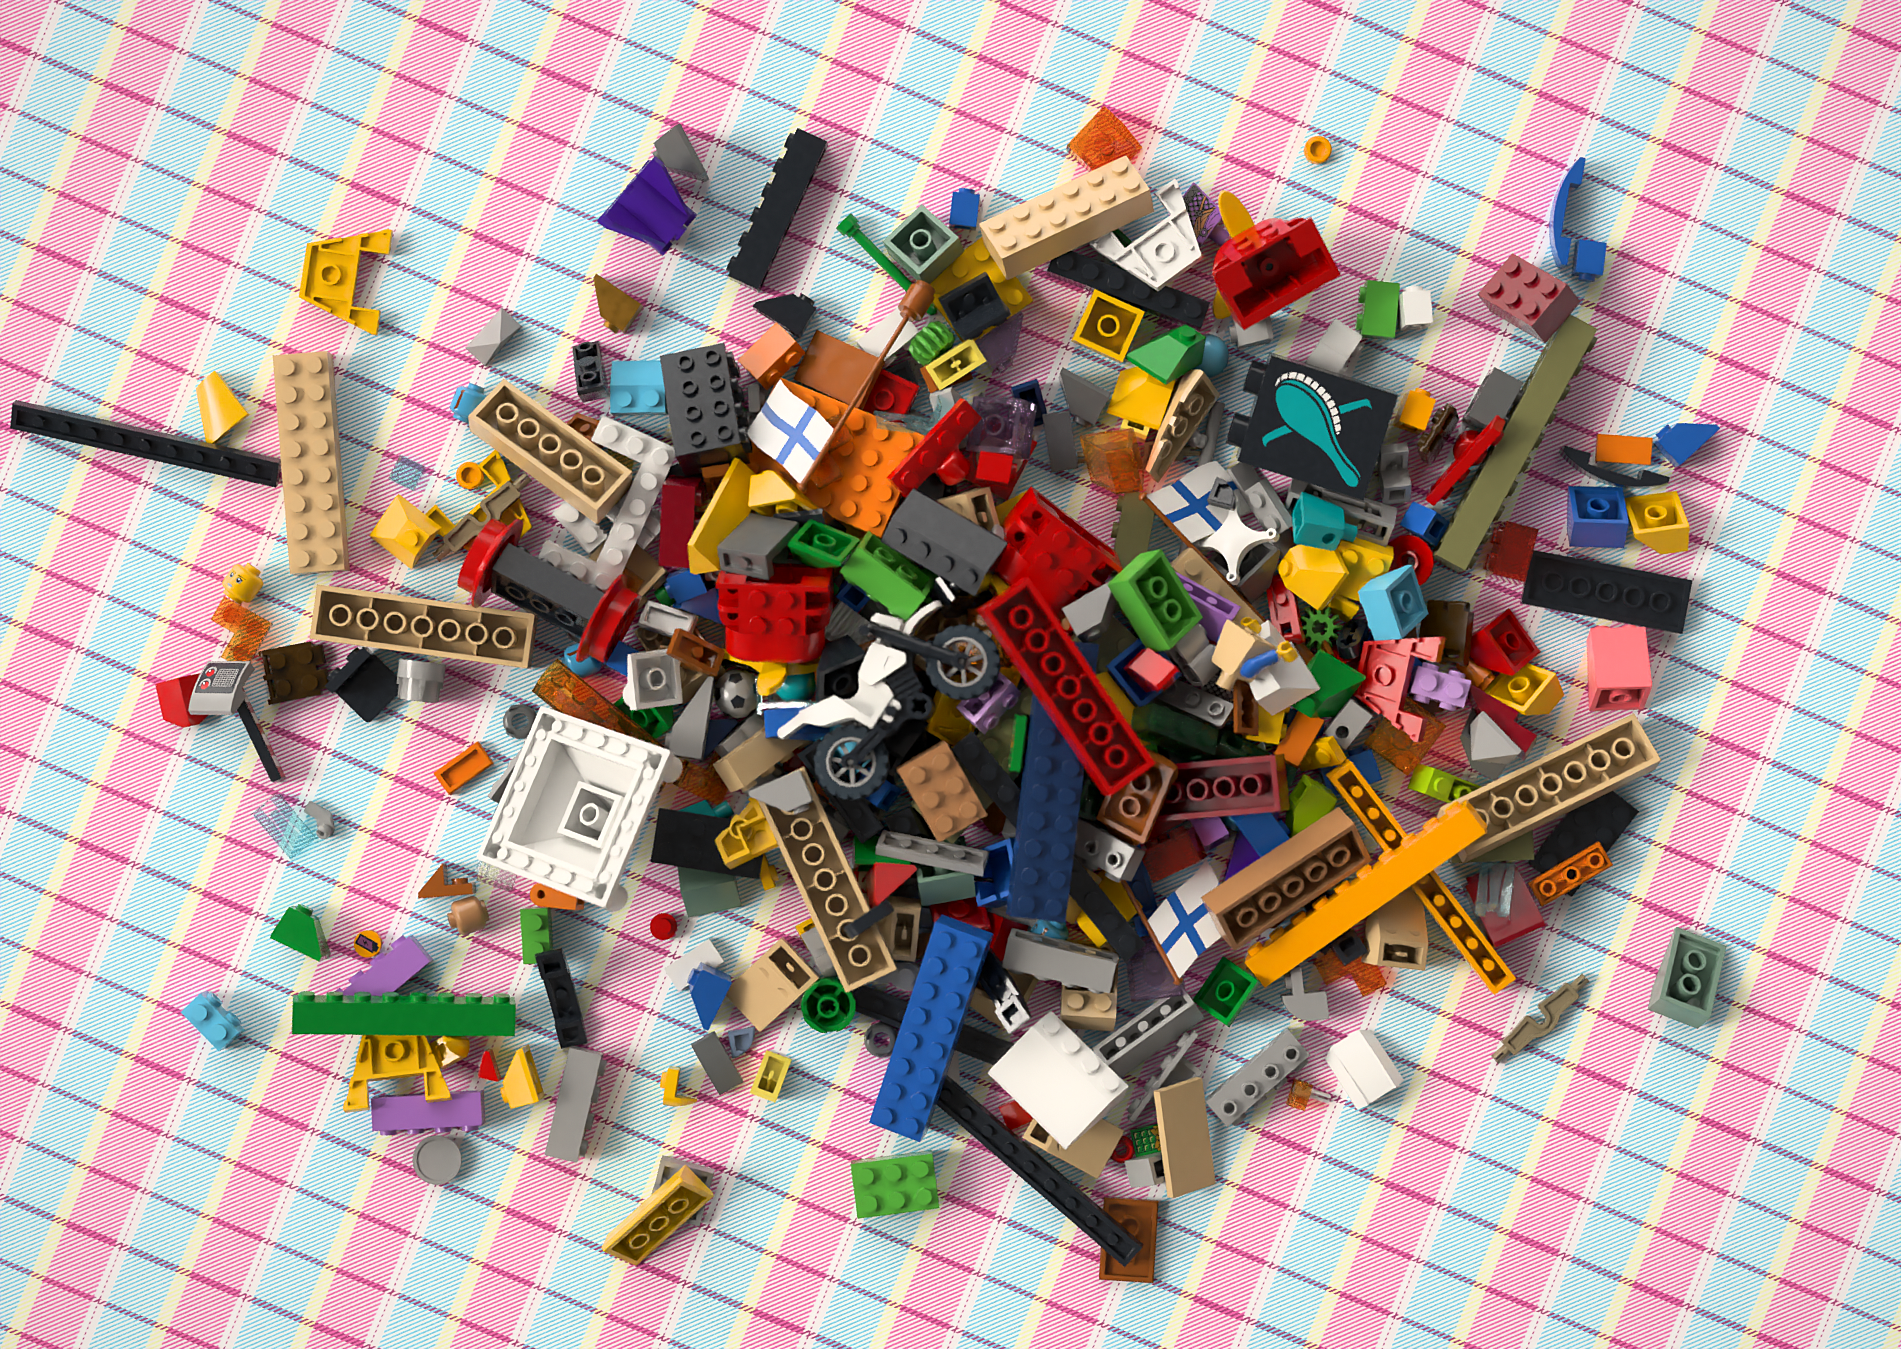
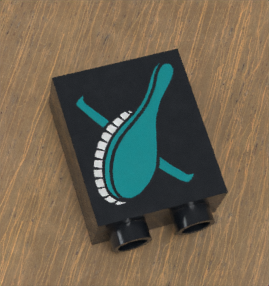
M1269 352L1266 364L1252 360L1242 391L1255 395L1249 416L1235 412L1226 439V444L1238 447L1237 461L1364 501L1398 394L1393 390Z

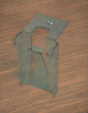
M937 395L933 419L875 410L873 415L876 417L877 429L907 433L917 432L927 435L933 428L930 426V423L935 422L936 416V424L939 422L942 405L939 395ZM902 420V421H904V422H906V423L885 422V421ZM912 421L922 422V423H921V425H920V424H916V423H914V422H912Z
M756 677L757 714H762V709L807 707L816 703V701L790 699L782 703L773 702V694L768 695V703H762V695L757 690L758 677Z
M281 793L275 794L269 800L275 804L280 812L307 839L302 837L283 818L277 809L274 810L270 816L294 848L292 850L275 824L261 809L268 801L252 814H254L255 819L291 860L312 843L317 836L284 799V796Z
M1481 862L1475 902L1476 919L1477 916H1485L1486 911H1494L1498 913V917L1509 916L1510 921L1515 864ZM1488 868H1490V878H1489L1490 900H1489V903H1487V897H1488ZM1505 869H1507L1501 892L1500 903H1498L1501 881L1503 878Z

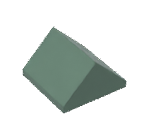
M677 867L680 891L688 918L742 906L735 875Z

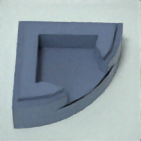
M755 1026L728 1031L732 1058L741 1056L751 1047L755 1038Z

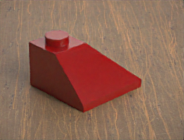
M1509 608L1472 634L1470 657L1476 665L1510 676L1516 674L1540 653L1538 647Z

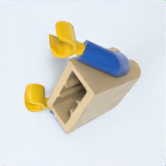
M1244 617L1240 622L1241 624L1227 619L1221 635L1217 638V646L1212 656V662L1223 670L1216 684L1231 691L1237 678L1249 683L1253 682L1258 673L1266 667L1278 663L1280 658H1283L1287 663L1295 661L1298 658L1296 649L1292 647L1291 643L1283 641L1279 644L1278 650L1275 651L1274 645L1258 635L1262 627L1256 619L1252 620L1250 617Z

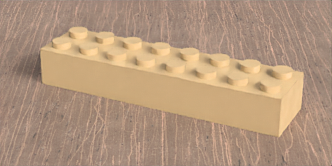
M328 351L272 355L290 574L306 575L350 571L333 354Z
M317 584L309 639L531 669L538 617L531 613L487 607L474 608L472 605Z
M1633 713L1442 806L1437 818L1439 819L1445 815L1446 808L1456 801L1462 803L1467 799L1487 824L1485 834L1457 853L1464 864L1656 770L1661 759Z
M802 767L798 770H801L814 801L808 804L810 809L794 815L793 810L786 812L758 800L847 993L898 968L877 923L851 940L843 929L871 909L806 768Z

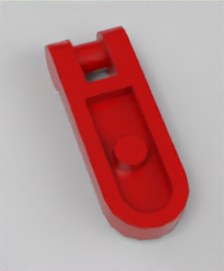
M1276 574L1273 576L1271 586L1266 590L1272 625L1287 642L1296 643L1297 645L1305 643L1306 639L1302 629L1297 595L1287 589L1280 574ZM1291 626L1292 632L1284 634L1283 628Z

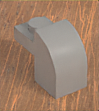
M1407 442L1390 443L1381 447L1377 459V470L1383 504L1411 502Z
M816 926L801 934L824 978L838 977Z
M1299 965L1285 973V988L1290 989L1291 993L1280 995L1284 1007L1301 1020L1329 1019L1326 991L1304 992L1302 969Z

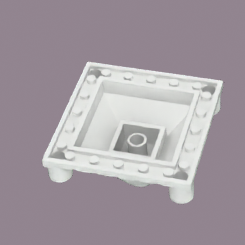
M541 706L476 859L503 871L512 872L588 901L610 912L620 911L628 900V892L623 886L619 885L621 876L627 867L631 853L640 836V831L645 824L649 810L659 791V786L662 781L671 783L679 778L682 772V762L679 758L675 757V753Z

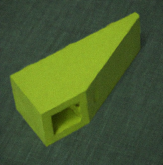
M1416 763L1407 788L1448 804L1481 788V786L1436 768Z
M1305 774L1289 795L1290 810H1287L1285 820L1286 826L1291 831L1287 835L1289 838H1292L1333 811L1338 800L1331 789Z

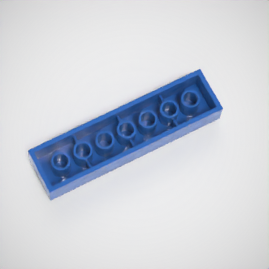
M943 914L935 922L869 1121L870 1124L917 1142H921L927 1134L994 935L993 933Z

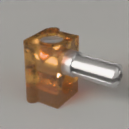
M1294 1078L1286 1104L1305 1111L1309 1098L1329 1103L1330 1100L1314 1094L1331 1099V1095L1315 1090L1313 1085L1308 1082Z

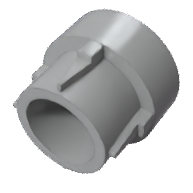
M399 659L397 684H399L398 698L428 703L439 702L440 689H443L446 664Z

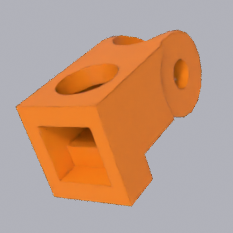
M537 883L530 890V899L537 906L584 910L585 900L546 885Z

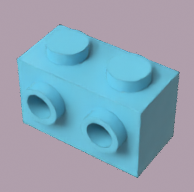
M205 991L193 999L181 1013L218 1051L226 1049L245 1029L240 1025L241 1021L232 1012L228 1013L221 1006L222 1001L214 993Z

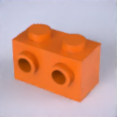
M776 322L737 361L763 388L769 390L774 385L776 379L782 377L792 366L796 365L806 352Z

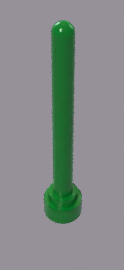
M850 213L836 229L843 236L852 237L907 292L913 283L860 230L859 220ZM932 303L926 313L930 316L937 313L936 306Z

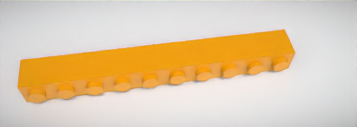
M1345 759L1342 764L1337 765L1325 775L1383 852L1390 848L1394 851L1401 846L1400 842L1407 834L1349 759ZM1434 870L1410 886L1492 994L1496 995L1516 979Z
M1466 799L1462 803H1459V801L1452 803L1446 808L1445 815L1439 819L1433 817L1423 825L1424 829L1416 835L1410 833L1401 840V846L1394 851L1391 848L1386 850L1378 857L1379 861L1372 866L1369 864L1363 866L1356 873L1357 877L1350 882L1348 880L1342 881L1334 888L1335 892L1329 897L1321 896L1312 904V909L1306 913L1300 911L1290 920L1292 923L1285 928L1279 926L1269 934L1270 938L1264 943L1258 941L1247 950L1248 954L1245 964L1264 988L1485 834L1487 824L1470 802Z

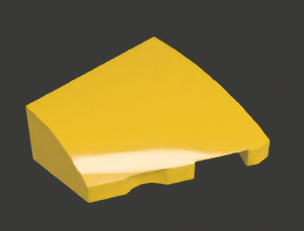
M213 371L197 386L196 392L205 440L208 443L215 444L229 434L230 429L248 417L249 413L218 372Z
M752 797L748 799L750 802L742 812L732 818L730 826L715 839L722 859L730 869L779 846L758 800Z

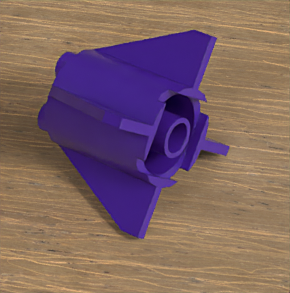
M654 156L651 161L647 160L623 192L618 195L614 202L598 218L597 222L606 229L649 244L663 256L673 245L670 240L672 242L677 241L687 230L685 226L688 227L697 214L684 203L664 163Z

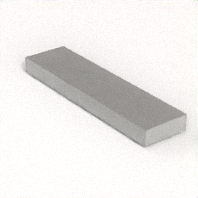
M882 830L875 851L876 855L979 876L984 875L990 853L985 850Z

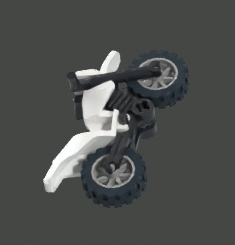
M939 600L918 611L906 624L902 619L875 614L871 617L870 621L878 625L869 623L859 627V633L862 636H867L869 641L876 639V642H873L869 647L858 673L859 690L857 694L850 699L832 696L805 708L780 728L777 734L782 739H788L807 724L828 728L851 720H858L870 727L872 730L855 725L836 728L824 736L822 742L818 744L817 752L814 756L816 776H818L820 784L829 793L848 800L869 797V795L880 789V786L886 781L888 770L890 769L889 752L884 744L891 737L895 736L908 721L913 719L920 721L929 720L936 711L933 699L923 693L925 687L914 666L916 655H920L925 659L927 675L933 686L942 694L959 700L978 698L991 689V686L998 678L1001 668L1000 653L988 634L974 626L959 625L946 628L943 632L938 633L933 641H925L913 637L919 624L943 607ZM968 642L965 652H959L955 643ZM975 645L982 655L969 657L972 646ZM983 659L981 672L971 666L972 662ZM943 664L954 668L945 674ZM968 669L978 675L976 679L966 683ZM958 670L961 672L962 683L954 682L950 679ZM918 701L928 702L925 705L927 711L924 714L921 712L915 713L918 709L916 705ZM858 742L850 752L845 746V743ZM841 747L844 752L842 758L833 757L835 751ZM872 759V768L868 772L863 768V765ZM832 762L841 763L843 767L836 774L832 769ZM856 769L867 776L857 783L855 781ZM847 770H850L851 783H846L839 779Z

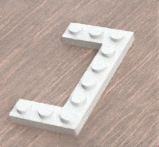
M602 415L591 441L640 462V467L597 561H593L549 540H545L537 558L547 559L557 569L563 572L569 571L575 574L580 581L588 585L594 584L603 593H606L613 581L622 574L673 463L675 453L673 446Z

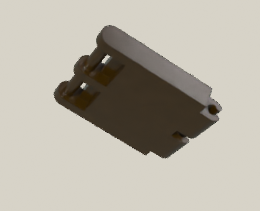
M1448 403L1445 405L1444 410L1439 408L1431 421L1434 425L1430 433L1424 432L1417 443L1421 460L1429 465L1435 461L1459 420L1456 408Z
M1428 600V615L1421 620L1419 638L1445 637L1441 662H1438V664L1459 663L1460 666L1467 667L1470 658L1474 612H1470V602ZM1449 655H1458L1459 658L1449 657ZM1417 657V658L1422 662V664H1423V662L1426 663L1427 661H1429V660H1426V659Z
M313 641L258 651L259 657H262L265 670L263 680L267 681L270 696L268 705L323 695L322 689H327L325 685L329 682L327 679L329 675L328 669L318 670L317 666L326 664L323 645L313 646ZM269 663H270V665H271L272 673H273V674H271V672H270Z

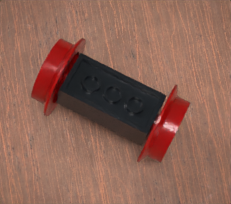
M495 518L491 519L473 542L458 576V587L472 594V607H480L493 593L581 639L576 654V661L578 663H582L590 656L602 663H607L617 643L623 641L641 600L640 594L627 588V576L623 573L620 574L610 585L606 593H603L598 586L594 584L588 585L580 581L575 574L569 571L563 572L554 567L547 559H538L531 555L524 547L518 546L523 530L522 520L516 519L509 525H506Z

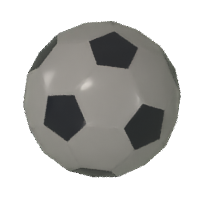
M729 671L718 679L714 688V698L717 707L729 717L743 718L749 716L759 708L762 701V695L757 690V678L748 671Z

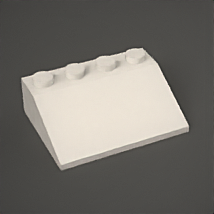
M1052 1011L1035 1023L988 1072L1065 1150L1120 1104L1129 1087Z

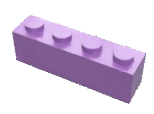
M1176 572L1203 617L1198 624L1206 630L1208 640L1217 643V638L1221 635L1226 620L1234 621L1241 607Z
M402 935L391 944L392 951L386 956L380 953L370 962L372 967L368 971L363 973L360 970L348 980L351 983L350 986L344 991L341 988H338L336 991L342 992L343 995L369 992L371 996H382L385 992H396L431 963L433 958L414 935L407 938Z
M484 1090L451 1091L452 1100L431 1103L426 1102L425 1093L374 1096L371 1098L372 1131H380L381 1136L396 1135L397 1130L406 1129L407 1134L424 1133L425 1128H435L436 1133L450 1132L451 1127L461 1126L462 1131L479 1130V1125L486 1123Z

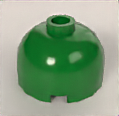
M823 977L816 980L804 992L801 1002L802 1015L805 1022L812 1029L820 1033L838 1032L851 1023L855 1015L856 1000L852 990L847 993L845 992L840 979L836 977Z

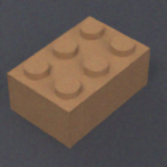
M944 740L896 767L897 772L938 842L943 841L987 815Z

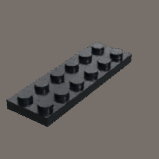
M1530 550L1520 604L1683 634L1693 580Z

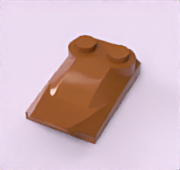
M1147 748L1145 749L1156 764L1113 795H1105L1096 818L1105 824L1108 833L1135 847L1147 842L1170 786L1176 781L1178 776V768L1172 761Z

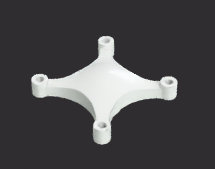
M1236 496L1235 510H1229V515L1224 524L1210 537L1192 543L1199 551L1214 550L1225 557L1229 567V573L1226 578L1232 585H1237L1240 582V564L1244 556L1253 547L1264 542L1274 543L1279 540V534L1273 528L1268 529L1266 532H1258L1243 524L1239 512L1241 502Z

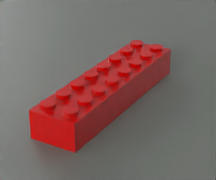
M1030 578L1020 579L977 610L1103 795H1113L1156 764Z

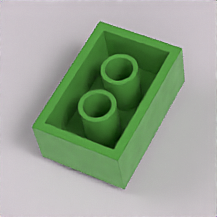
M868 531L858 546L852 551L841 568L840 573L843 574L847 582L852 585H858L865 590L870 599L885 605L894 617L902 618L907 622L927 596L935 578L903 554L882 543L880 537Z
M1162 549L1140 553L1107 584L1144 646L1154 652L1171 649L1203 618Z
M933 1150L851 1160L850 1165L857 1219L939 1208Z

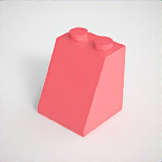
M1603 625L1590 628L1586 640L1589 711L1644 710L1652 688L1645 627L1625 625L1621 628H1609Z

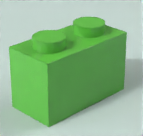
M1367 280L1364 283V287L1359 288L1358 303H1362V312L1356 316L1355 330H1360L1359 334L1363 336L1362 338L1390 341L1395 338L1400 283Z
M549 907L520 909L523 964H537L535 959L536 953L553 950L551 908Z

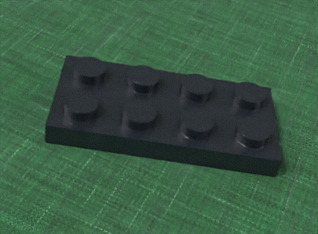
M1611 791L1566 813L1535 852L1534 860H1529L1528 864L1543 874L1597 841L1601 843L1607 853L1639 811L1617 793ZM1573 869L1567 871V878L1572 879L1575 872ZM1582 884L1570 890L1566 894L1572 897Z
M659 808L650 861L652 863L760 879L763 854L730 869L725 865L715 839L730 826L732 819Z

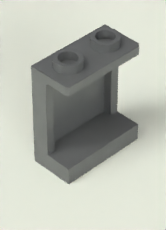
M750 513L717 546L721 570L769 580L774 575L772 559L785 546H789L790 540L799 531V523Z

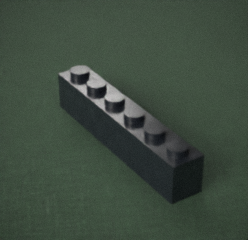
M797 128L795 134L790 132L784 144V148L787 151L783 159L778 157L772 172L776 173L772 183L767 182L761 193V197L764 200L760 208L756 206L750 216L751 228L749 232L744 231L738 242V246L741 249L737 257L732 256L727 265L726 271L729 272L728 277L730 280L753 291L760 292L828 147L827 141L800 128Z
M1069 251L1052 259L1046 273L1047 276L1091 292L1096 289L1147 313L1180 325L1186 324L1196 331H1200L1211 303L1168 286L1157 291L1128 271L1074 251Z

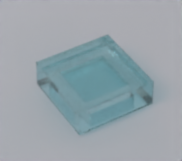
M399 455L388 479L414 491L426 467L403 455Z

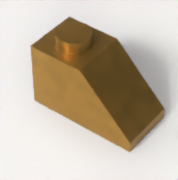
M596 273L593 280L599 313L602 319L605 320L603 325L615 334L619 330L626 334L643 309V306Z

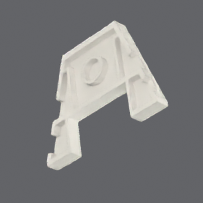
M1173 179L1155 193L1170 216L1132 244L1124 248L1113 232H1109L1089 242L1093 249L1157 291L1203 259L1176 179Z

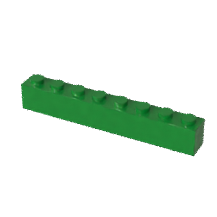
M301 991L298 995H293L292 1034L515 1036V997H510L506 993H497L493 997H482L480 993H468L466 997H455L453 993H439L438 996H427L426 993L414 992L410 996H399V993L385 992L382 996H371L369 992L343 995L342 992L332 991L327 992L326 995H315V992Z

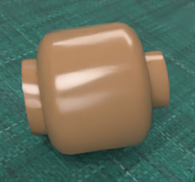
M470 896L454 901L451 904V913H447V918L451 929L457 928L461 935H467L483 930L486 926V921H489V914L484 900L479 901L477 897Z

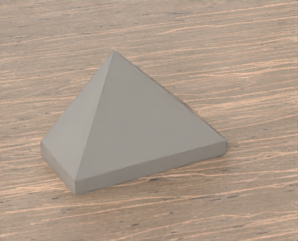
M501 308L465 348L486 367L522 326Z
M1484 711L1470 724L1472 761L1510 764L1522 751Z

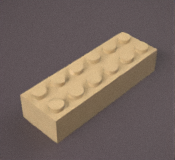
M1125 155L981 222L979 226L985 247L1005 278L1009 280L1154 212L1149 187Z
M505 379L468 416L470 432L597 525L630 489L632 484L631 470Z

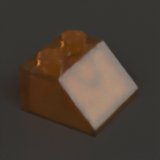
M1103 106L1067 144L1066 151L1088 172H1091L1125 155L1131 161L1143 147L1128 128L1109 109Z
M1134 428L1080 435V442L1092 483L1116 495L1143 491L1145 471Z
M1406 696L1404 710L1428 718L1423 742H1414L1409 738L1410 735L1402 729L1398 730L1391 724L1392 722L1382 716L1373 726L1364 744L1408 776L1425 757L1446 728V725Z

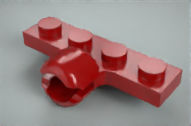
M960 398L887 476V479L906 498L914 488L917 489L932 473H935L944 484L949 486L958 484L970 471V462L959 451L958 446L982 418L965 399Z
M1496 415L1480 434L1475 430H1468L1459 434L1452 452L1455 460L1430 487L1425 500L1433 506L1440 499L1445 501L1454 490L1452 486L1457 481L1462 483L1471 471L1469 468L1477 466L1487 455V448L1490 445L1495 447L1501 441L1505 434L1502 430L1506 421Z

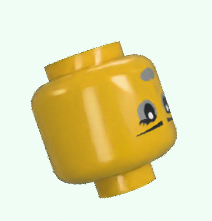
M247 563L246 566L241 564L234 565L222 582L225 588L223 593L240 605L243 602L250 603L263 586V580L259 577L261 571L250 563Z

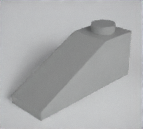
M707 677L673 725L672 733H667L665 749L675 753V757L700 761L704 759L716 682L714 677Z

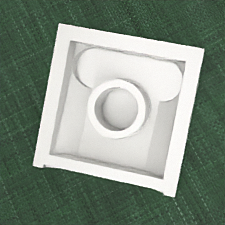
M667 649L628 654V684L623 690V698L630 707V710L683 703L679 660L666 655Z

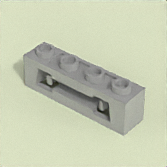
M1292 478L1284 501V506L1291 517L1301 493L1305 492L1340 506L1344 510L1345 523L1357 527L1358 524H1361V530L1363 531L1367 527L1373 528V534L1358 530L1357 538L1381 546H1387L1395 525L1398 508L1368 498H1364L1363 501Z

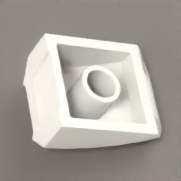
M1357 1030L1333 1045L1325 1058L1356 1109L1369 1105L1404 1081L1371 1030Z

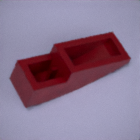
M1471 685L1468 699L1477 716L1484 711L1522 750L1517 757L1525 761L1536 744L1537 735L1517 723L1518 711L1476 686Z

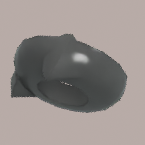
M524 704L511 705L503 717V727L506 734L516 739L527 738L536 719V712L530 706ZM516 714H524L527 717L528 725L526 728L518 730L513 726L512 720Z
M884 1022L871 1025L864 1033V1044L867 1051L880 1059L890 1056L898 1036L897 1030L892 1025ZM879 1032L886 1033L890 1038V1042L885 1048H878L874 1044V1037Z

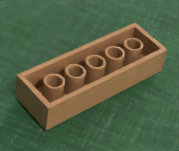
M1337 807L1203 895L1201 899L1219 934L1236 951L1372 860L1355 823Z

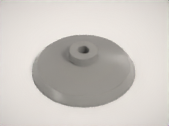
M436 1135L425 1138L417 1145L413 1153L412 1162L419 1178L429 1184L441 1185L451 1181L458 1174L462 1157L458 1146L451 1139Z

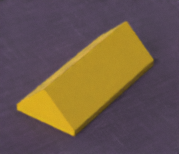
M734 458L688 543L690 573L692 574L720 570L717 546L752 510L748 507L751 476L756 474L738 458Z
M685 1164L608 1233L601 1248L603 1252L637 1266L712 1199L714 1194Z

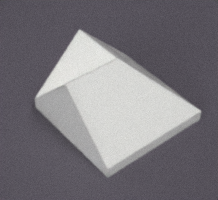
M1299 653L1298 658L1290 663L1280 658L1278 663L1263 669L1258 673L1254 681L1249 683L1256 702L1272 716L1320 689V686Z

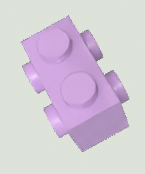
M1423 662L1422 667L1414 666L1407 691L1408 694L1414 695L1413 700L1429 704L1430 700L1440 703V708L1454 712L1456 707L1464 708L1471 684L1470 680L1465 679L1466 674L1449 670V674L1438 671L1439 666Z
M999 672L996 682L989 691L983 693L978 698L962 700L956 708L985 735L988 730L993 729L998 724L1000 717L1006 710L1011 709L1017 703L1021 692L1008 678Z

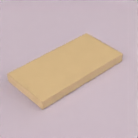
M1191 1078L1155 1090L1154 1098L1167 1197L1174 1199L1216 1184L1202 1078Z

